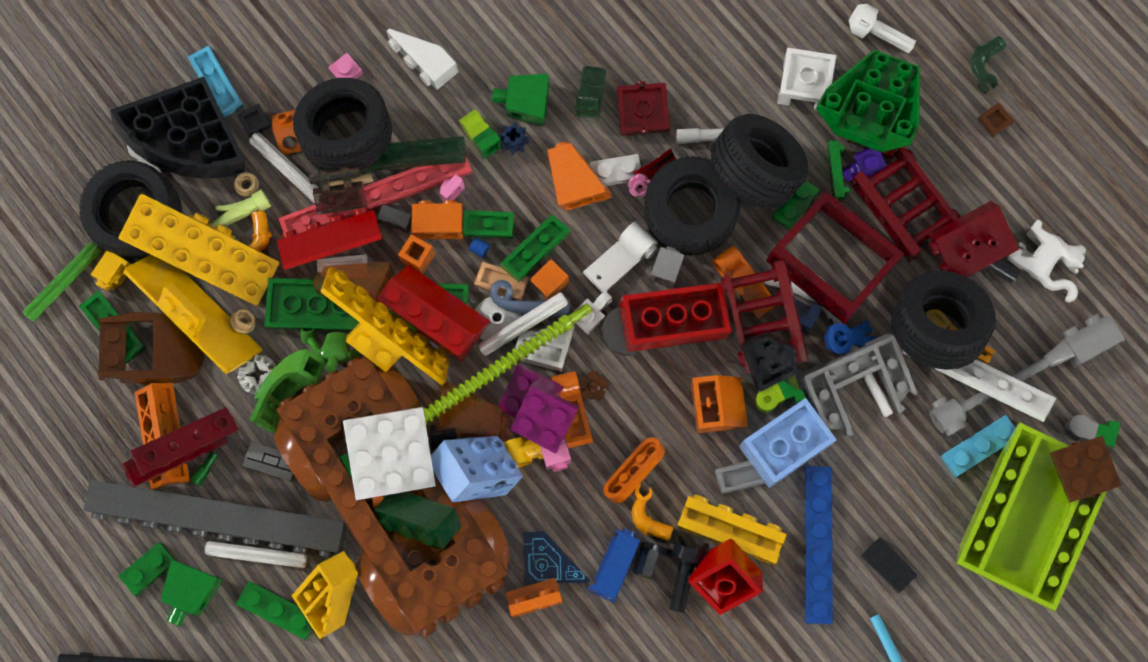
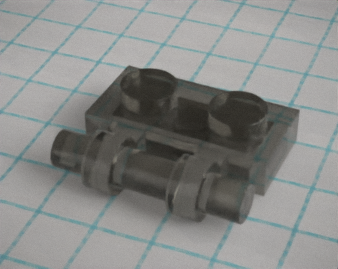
M349 166L341 167V170L330 172L320 170L317 174L309 175L311 185L321 184V188L313 189V197L318 215L367 207L363 182L352 183L351 179L361 177L359 167L349 168ZM343 180L344 184L330 186L329 182Z

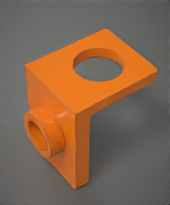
M295 110L272 115L273 133L278 148L283 155L302 151L293 129ZM292 136L296 138L297 143L293 147H286L282 143L283 139Z

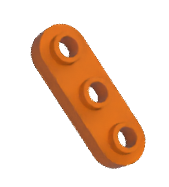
M651 437L642 441L606 482L603 491L612 503L625 501L663 458L665 448L657 438Z

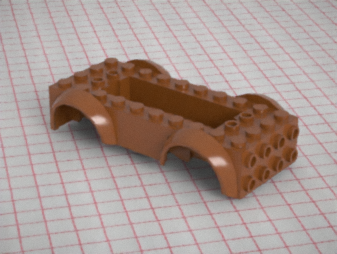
M357 357L347 364L348 367L340 372L335 370L329 373L324 378L325 381L318 385L314 383L302 390L303 394L298 397H289L279 404L280 407L276 409L280 422L275 430L274 440L284 461L299 483L317 501H331L358 543L362 550V554L355 565L358 577L369 598L383 618L398 633L415 636L416 638L421 635L424 639L437 630L436 625L442 621L446 624L453 621L459 616V610L467 607L468 610L481 602L484 594L489 592L490 595H493L504 587L503 584L505 583L506 571L510 560L509 547L502 528L489 508L480 499L452 502L435 473V487L406 492L455 509L462 527L443 549L433 545L428 546L422 541L413 538L408 539L394 531H386L380 525L378 515H374L372 512L371 498L356 500L353 480L340 461V456L348 453L343 420L421 407L412 388L397 370L391 367L385 372L380 367L373 366L367 357L362 359Z

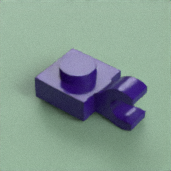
M868 147L853 155L856 162L843 167L842 174L844 179L846 178L849 181L861 171L867 177L887 166L881 153Z

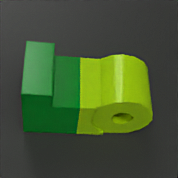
M474 109L459 120L462 129L483 159H486L501 148V139L485 123L477 110Z
M781 381L761 392L759 391L755 399V406L761 413L768 414L773 412L777 406L791 400L796 405L805 399L806 396L803 390L799 391L786 382Z

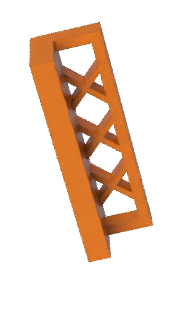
M151 383L134 392L143 445L181 428L173 383ZM146 394H147V398H148L147 406H146L145 396H144V395H146ZM150 420L152 421V429H151V430H150V426H149ZM187 463L162 474V480L160 481L158 477L150 480L151 490H158L171 484H185L189 482Z

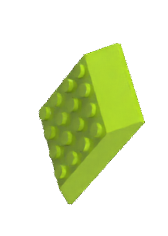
M1019 422L999 455L962 538L956 564L1055 612L1107 491L1102 492L1101 496L1093 499L1087 497L1068 503L1050 453L1069 447V445Z

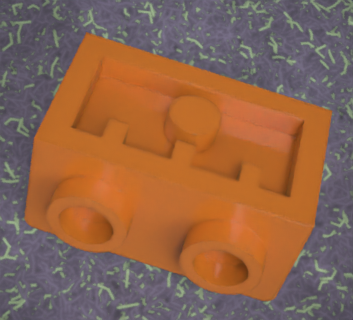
M555 578L506 593L512 618L563 603Z

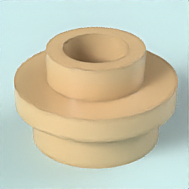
M242 173L235 179L234 188L240 196L250 197L258 191L259 181L252 173ZM250 182V188L244 189V184Z
M239 310L230 318L232 328L243 334L252 332L256 324L254 315L248 310Z

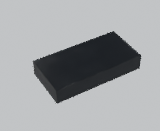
M881 537L861 555L897 593H900L917 576L910 566Z

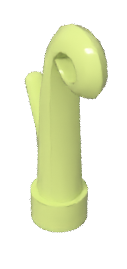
M261 189L252 194V197L243 201L216 206L215 210L224 211L225 213L210 224L216 227L218 224L227 227L251 215L253 212L268 209L271 207V203Z

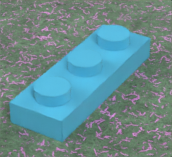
M1004 415L940 457L956 478L1003 448L1015 427L1007 415Z

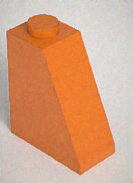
M561 142L556 144L555 148L547 150L558 206L565 211H569L612 198L610 190L574 145L568 142Z

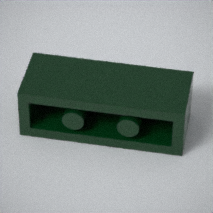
M408 492L387 495L375 509L380 520L379 523L386 531H394L408 539L413 538L422 541L428 546L433 545L441 549L449 543L462 527L453 507Z

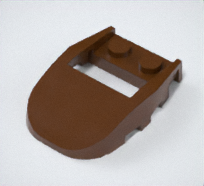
M133 312L99 319V380L105 381L106 377L119 379L120 383L146 384V386L151 383L171 382L174 384L194 378L203 366L204 352L166 314ZM127 322H153L152 370L126 371Z

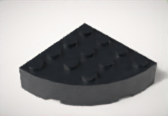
M205 77L110 110L112 124L122 140L137 155L160 169L185 177L205 179L227 177L245 172V159Z

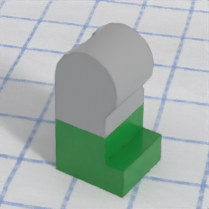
M1076 415L1065 423L1064 431L1068 438L1075 441L1080 440L1081 442L1103 436L1107 449L1110 450L1115 446L1121 423L1109 420L1102 425L1092 422L1085 415Z

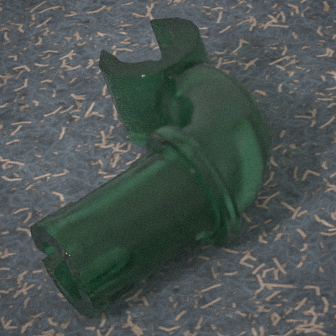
M1000 36L995 37L982 46H976L971 57L972 72L979 81V91L984 94L990 90L986 86V82L990 83L993 89L998 85L997 78L992 74H987L985 63L989 62L990 57L1006 48V44Z

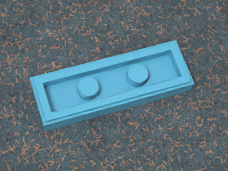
M209 45L188 56L199 78L205 77L224 118L244 107Z

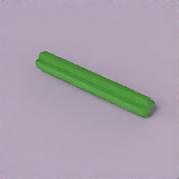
M89 242L23 310V314L29 320L35 321L101 253V249L95 243Z

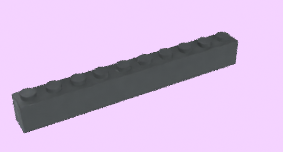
M90 480L83 509L92 513L91 518L107 520V516L117 517L116 522L132 525L133 520L141 521V526L157 529L159 524L167 526L166 530L182 533L183 529L192 530V535L207 537L208 533L218 534L217 539L232 542L233 537L242 538V543L258 546L259 541L268 543V548L283 550L284 546L294 547L293 552L309 554V550L319 551L318 556L331 558L343 551L347 526L342 521L138 487L132 488V486Z

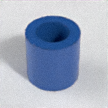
M476 237L472 241L469 251L484 258L490 248V244Z

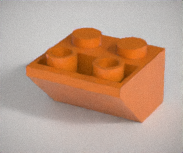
M714 375L692 378L691 390L697 434L748 428L742 377Z

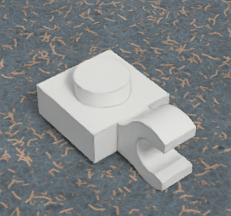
M604 291L594 303L587 298L577 308L579 309L586 303L592 308L591 313L576 322L587 335L605 319V315L601 311L613 301L612 297Z

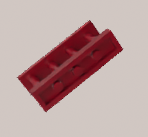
M900 147L894 155L897 158L896 161L871 177H866L864 172L861 171L854 176L851 186L910 263L921 253L920 244L929 239L928 234L960 218V215L954 208H950L916 163V157L913 152L905 147ZM901 168H904L912 179L887 196H881L875 189L876 185ZM918 187L927 199L903 215L896 216L890 209L891 204ZM931 207H934L942 219L916 236L910 235L905 229L906 224Z
M786 258L775 260V266L771 267V270L732 278L731 270L725 271L724 278H721L723 292L729 295L740 347L741 344L747 342L746 338L761 335L765 332L790 331L792 341L788 343L792 344L796 351L797 363L807 361L808 354ZM774 280V282L779 281L781 291L777 292V295L738 303L735 288ZM776 305L784 306L786 316L782 317V320L744 328L741 313ZM743 351L738 352L740 366L745 367L746 373H750Z
M225 407L131 450L132 459L122 463L121 466L132 488H135L228 443L226 436L239 429L228 408Z

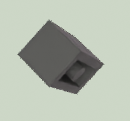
M384 204L377 217L379 223L408 233L412 223L411 214Z

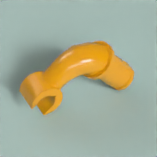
M256 211L251 214L254 234L252 235L253 241L248 246L263 252L269 244L272 232L269 231L267 214L264 211Z
M641 484L638 485L633 494L635 499L631 511L633 523L643 533V536L648 534L669 541L673 526L652 520L651 516L648 517L646 515L645 505L652 496V489L650 487L647 496L643 497L639 493Z

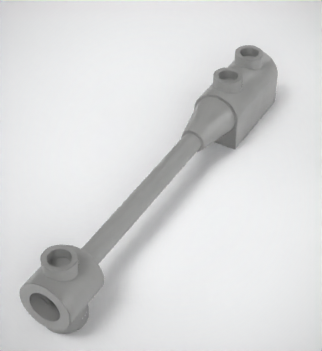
M1096 314L1084 321L1087 325L1086 327L1079 330L1077 326H1074L1063 333L1065 338L1043 356V359L1011 375V377L1024 381L1046 368L1054 367L1066 361H1070L1073 368H1076L1117 346L1125 339L1110 317L1104 316L1100 318L1099 314ZM980 392L961 403L953 398L948 401L946 397H942L932 403L934 409L930 410V417L941 433L946 432L947 436H950L966 427L964 421H966V411L992 397Z

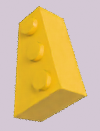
M344 551L318 564L292 594L293 599L319 639L341 628L346 621L358 572L354 562L347 557Z

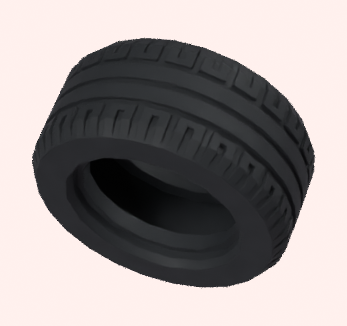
M335 78L317 84L300 100L293 117L294 133L307 160L320 170L332 174L354 173L371 166L385 153L392 138V122L381 94L367 82L354 78ZM359 112L367 116L366 123L361 130L351 137L341 140H327L319 136L321 128L326 121L338 114Z
M134 160L117 161L114 164H108L102 170L100 169L97 174L95 173L94 177L89 179V183L87 182L86 188L83 189L84 192L81 194L82 199H80L81 204L79 205L82 226L90 239L104 250L126 259L145 258L151 254L120 240V234L111 229L108 221V210L112 200L125 189L144 187L151 190L155 200L182 213L180 196L173 184L153 166Z

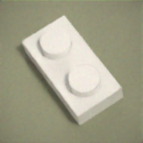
M638 154L590 162V166L606 186L629 182L634 176V171L641 168Z

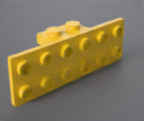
M145 194L139 195L119 235L120 240L257 306L268 287V278L273 277L279 266L278 260L235 240V236L231 234L232 230L221 224H218L216 227L208 223L209 218L196 212L195 215L189 213L187 216Z
M149 255L125 268L124 274L225 374L253 359L255 355L261 354L262 348L248 334L235 331L230 324V317L183 270L153 255Z
M333 267L328 269L321 293L360 322L346 337L345 341L385 372L403 355L440 385L446 382L449 358L442 349H436L423 334L413 331L405 320L395 317L383 303L372 299L364 288L356 286L349 281L345 273L335 270Z

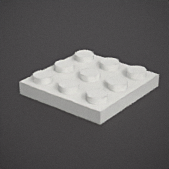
M423 407L343 420L356 500L436 486Z

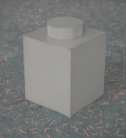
M660 247L650 281L674 289L683 264L684 255L680 254L681 252L675 248L666 247L665 249Z

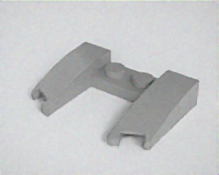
M893 334L880 336L865 343L866 346L825 365H817L803 372L804 392L809 403L829 430L843 429L845 436L854 435L836 389L877 371L897 413L904 411L905 407L900 402L908 392L913 395L917 394L914 382Z

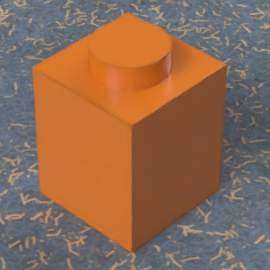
M412 234L398 254L402 264L405 266L410 265L422 274H424L435 256L433 246Z

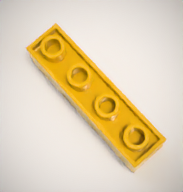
M694 495L692 498L688 496L677 524V529L719 545L732 538L749 557L772 566L777 563L781 546L787 535L781 532V527L771 523H767V526L757 523L758 519L745 513L741 517L732 513V508L719 504L718 507L708 504L709 500L705 497Z

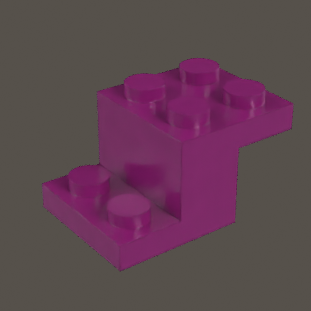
M519 363L497 409L515 418L510 430L556 454L579 407L560 397L564 386Z

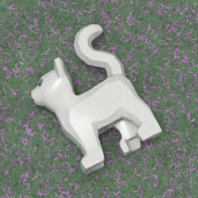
M1037 220L1026 234L1038 246L1037 250L1034 253H1030L1026 250V245L1020 242L1018 244L1019 250L1010 254L1007 259L1019 269L1027 271L1032 278L1040 281L1045 288L1052 291L1067 289L1068 294L1065 301L1071 303L1078 296L1077 286L1067 279L1053 281L1050 278V273L1057 261L1061 260L1076 275L1079 272L1078 268L1082 269L1084 267L1082 262L1085 259L1086 249L1082 245H1068L1059 236L1046 232L1041 228L1042 222Z

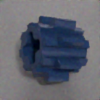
M516 122L510 127L504 125V132L498 135L503 142L501 145L502 150H510L512 155L516 151L524 152L523 145L529 143V137L525 136L526 128L517 127ZM513 136H517L515 141H510L512 140Z

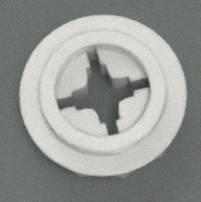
M255 355L253 359L239 366L237 378L241 387L246 392L256 395L261 384L276 367V364L266 355ZM256 365L261 372H265L264 375L260 376L259 384L255 377L248 376L255 373Z

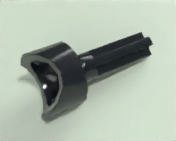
M675 536L671 556L678 558L681 562L669 609L685 613L691 585L688 582V578L694 572V564L698 565V563H701L707 555L710 543L693 547L684 541L682 536Z

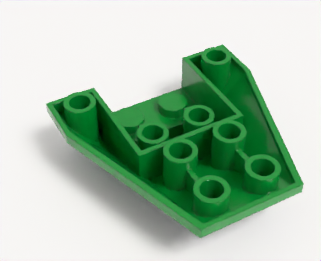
M873 50L825 89L816 110L835 135L879 152L911 145L920 125V66Z

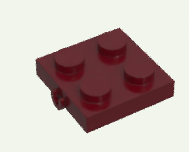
M639 81L636 85L617 86L621 136L670 132L666 82L646 84L645 81Z

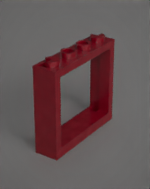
M825 191L772 249L766 262L774 267L775 260L786 258L791 282L843 324H846L896 266L904 253L894 243L882 237L875 228L862 221L855 212L843 206L836 197L829 195ZM820 210L887 262L853 302H850L785 250Z

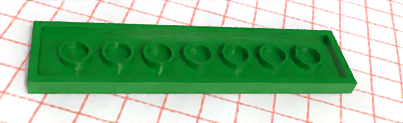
M268 278L264 325L266 329H315V331L351 332L360 322L321 293L324 280ZM351 281L356 286L364 288L376 302L377 296L388 283ZM436 283L468 305V284Z

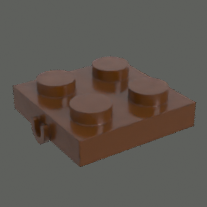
M1103 436L1084 442L1079 440L1070 443L1069 447L1050 453L1068 503L1087 497L1093 499L1101 496L1102 492L1122 486Z

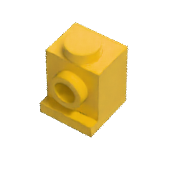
M106 251L90 275L97 280L95 284L98 287L109 292L110 289L115 290L117 286H120L125 281L126 275L124 270L131 264L116 254Z

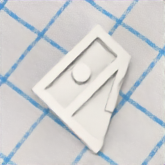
M573 324V328L569 331H564L563 335L558 334L557 339L552 338L551 343L546 342L545 347L540 346L541 349L539 351L535 349L534 354L529 353L528 358L523 357L522 362L562 372L575 325ZM541 330L537 332L527 331L520 334L515 348L518 349L519 344L524 345L525 340L530 341V337L536 338L535 334H541Z

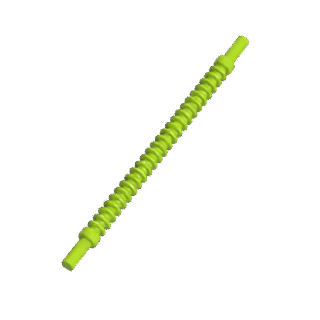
M586 303L570 315H563L558 319V322H553V326L548 325L547 330L542 329L541 334L536 333V338L530 337V341L525 340L524 345L519 344L518 349L513 348L512 353L507 352V357L501 356V361L495 360V365L489 364V369L483 368V373L477 372V377L471 376V381L465 380V385L459 384V389L454 387L453 393L448 391L446 397L442 395L440 401L435 400L434 405L429 404L428 409L423 408L426 425L428 420L430 422L433 421L434 416L438 418L440 412L444 414L446 408L450 410L452 404L456 406L458 400L462 402L464 396L468 398L470 392L474 394L476 388L480 390L482 384L486 386L488 380L492 382L494 376L498 378L500 376L499 373L504 374L505 369L510 370L511 365L516 366L517 361L522 362L523 357L528 358L529 353L534 354L535 349L539 351L541 349L540 346L545 347L546 342L551 343L552 338L557 339L558 334L563 335L564 331L567 332L572 329L574 323L592 312L591 306Z

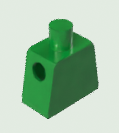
M549 74L510 76L508 89H493L492 102L506 104V116L509 118L545 126L550 84Z
M171 560L161 596V602L172 606L166 621L181 627L187 613L200 616L223 580L183 563Z

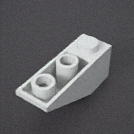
M392 29L387 30L389 46L396 53L400 51L405 56L403 58L405 63L412 70L416 68L420 72L419 77L427 86L432 85L437 91L458 73L456 62L441 46Z

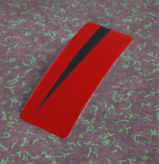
M669 148L647 165L634 171V175L644 174L651 180L663 165L676 159L672 149Z

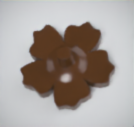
M592 370L587 374V378L580 377L578 381L580 389L583 390L581 396L585 400H592L594 394L596 400L603 399L606 393L604 389L609 387V380L603 376L599 378V372Z

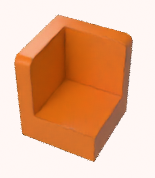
M550 259L531 278V283L544 294L545 300H549L569 283V276Z

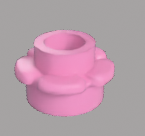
M644 174L634 175L628 182L630 194L634 197H645L651 180Z

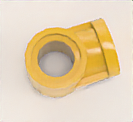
M518 437L503 442L506 450L517 463L518 468L532 463V459H544L540 445L529 439L526 440L525 437Z

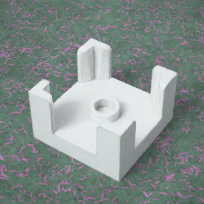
M787 47L777 104L790 105L791 99L815 102L814 110H816L825 89L832 84L836 55Z

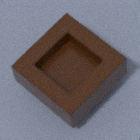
M997 103L978 117V121L992 138L1014 122L1000 103Z

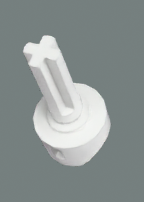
M869 4L857 5L849 19L852 34L863 39L866 34L871 32L907 53L913 49L916 40L876 20L878 9Z

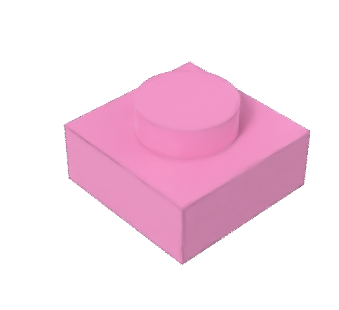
M348 53L328 67L335 78L357 79L363 74L362 69Z
M456 174L452 179H446L441 185L439 193L442 201L455 200L465 189L463 180Z

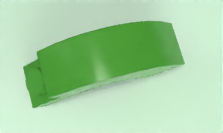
M308 349L296 351L284 358L269 373L254 397L258 402L249 421L269 433L275 432L280 421L276 410L280 407L279 404L285 399L293 397L301 388L314 383L317 384L327 362Z

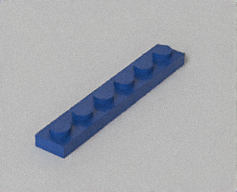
M805 467V624H833L832 467Z

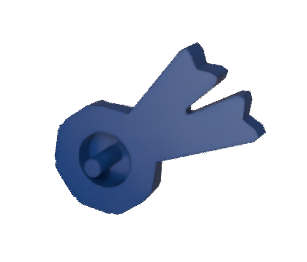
M866 320L851 329L843 323L833 324L827 328L824 340L826 348L833 352V354L839 355L849 352L852 346L864 347L866 346L865 343L877 337L864 336V334L873 331L869 326V320Z

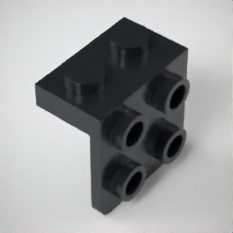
M765 332L741 344L757 390L761 392L781 381L786 382L799 391L804 389L802 381L804 380V374L796 364V351L792 344L783 341L780 337H776L769 332Z

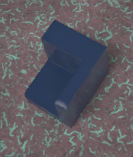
M795 299L802 331L809 334L823 306L814 302L810 307Z

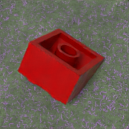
M732 538L712 548L688 578L691 586L719 615L763 593L762 571Z

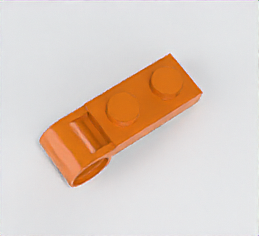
M733 245L712 259L713 266L723 278L724 272L731 270L732 278L755 274L739 250ZM762 282L735 288L736 293L743 302L772 296ZM775 306L750 312L755 319H759Z
M576 371L551 376V380L564 386L560 397L579 407L565 436L567 447L572 448L593 443Z

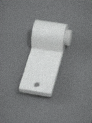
M635 221L624 230L619 241L584 270L583 274L602 293L604 291L607 292L645 257L650 259L658 250L656 247L658 241L638 221Z

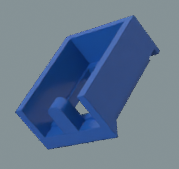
M625 528L621 532L615 530V536H613L598 569L594 584L588 586L587 591L613 603L615 602L640 544V540L636 539V533Z

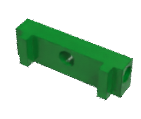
M839 140L829 141L827 145L832 196L843 202L844 198L849 194V187H844L841 155H843L845 146L839 145Z

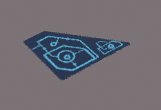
M545 532L524 533L525 584H535L555 578L557 583L589 582L584 573Z

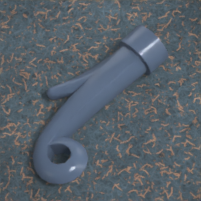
M505 280L494 282L490 288V297L493 303L504 310L527 314L547 301L510 300L513 288ZM500 287H504L507 290L503 298L498 296L497 293ZM566 298L567 306L549 317L560 318L563 315L568 316L570 299Z

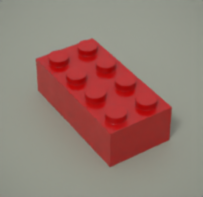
M721 283L623 295L619 303L627 352L723 340L731 333L725 294Z

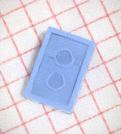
M805 398L743 440L739 447L760 477L763 478L768 488H771L830 447L836 441V438Z
M498 436L444 440L431 455L433 472L452 502L507 495L523 477L517 463L512 459Z

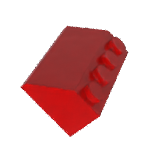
M367 206L353 211L355 216L346 219L344 214L329 218L331 223L321 226L320 222L305 226L307 231L297 234L296 229L282 233L283 239L277 240L284 270L383 239L375 210L369 211Z
M410 265L392 277L376 298L377 302L383 303L395 317L405 320L409 327L423 334L429 341L460 362L463 361L491 323L486 317Z

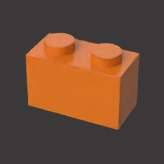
M446 200L440 204H433L432 201H419L418 204H412V235L421 240L464 239V210L462 203Z

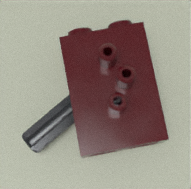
M990 201L928 234L931 243L928 244L935 257L939 256L942 263L939 265L941 271L954 272L969 277L987 268L1009 283H1013L1018 279L1019 271L1001 260L1018 251L1019 247L1000 206Z

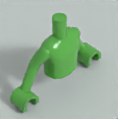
M300 329L302 343L309 344L313 353L327 362L326 371L329 373L337 369L338 363L353 360L361 355L356 349L350 350L351 345L345 341L348 334L341 332L329 333L326 335L322 348H320L316 342L315 329L309 332Z

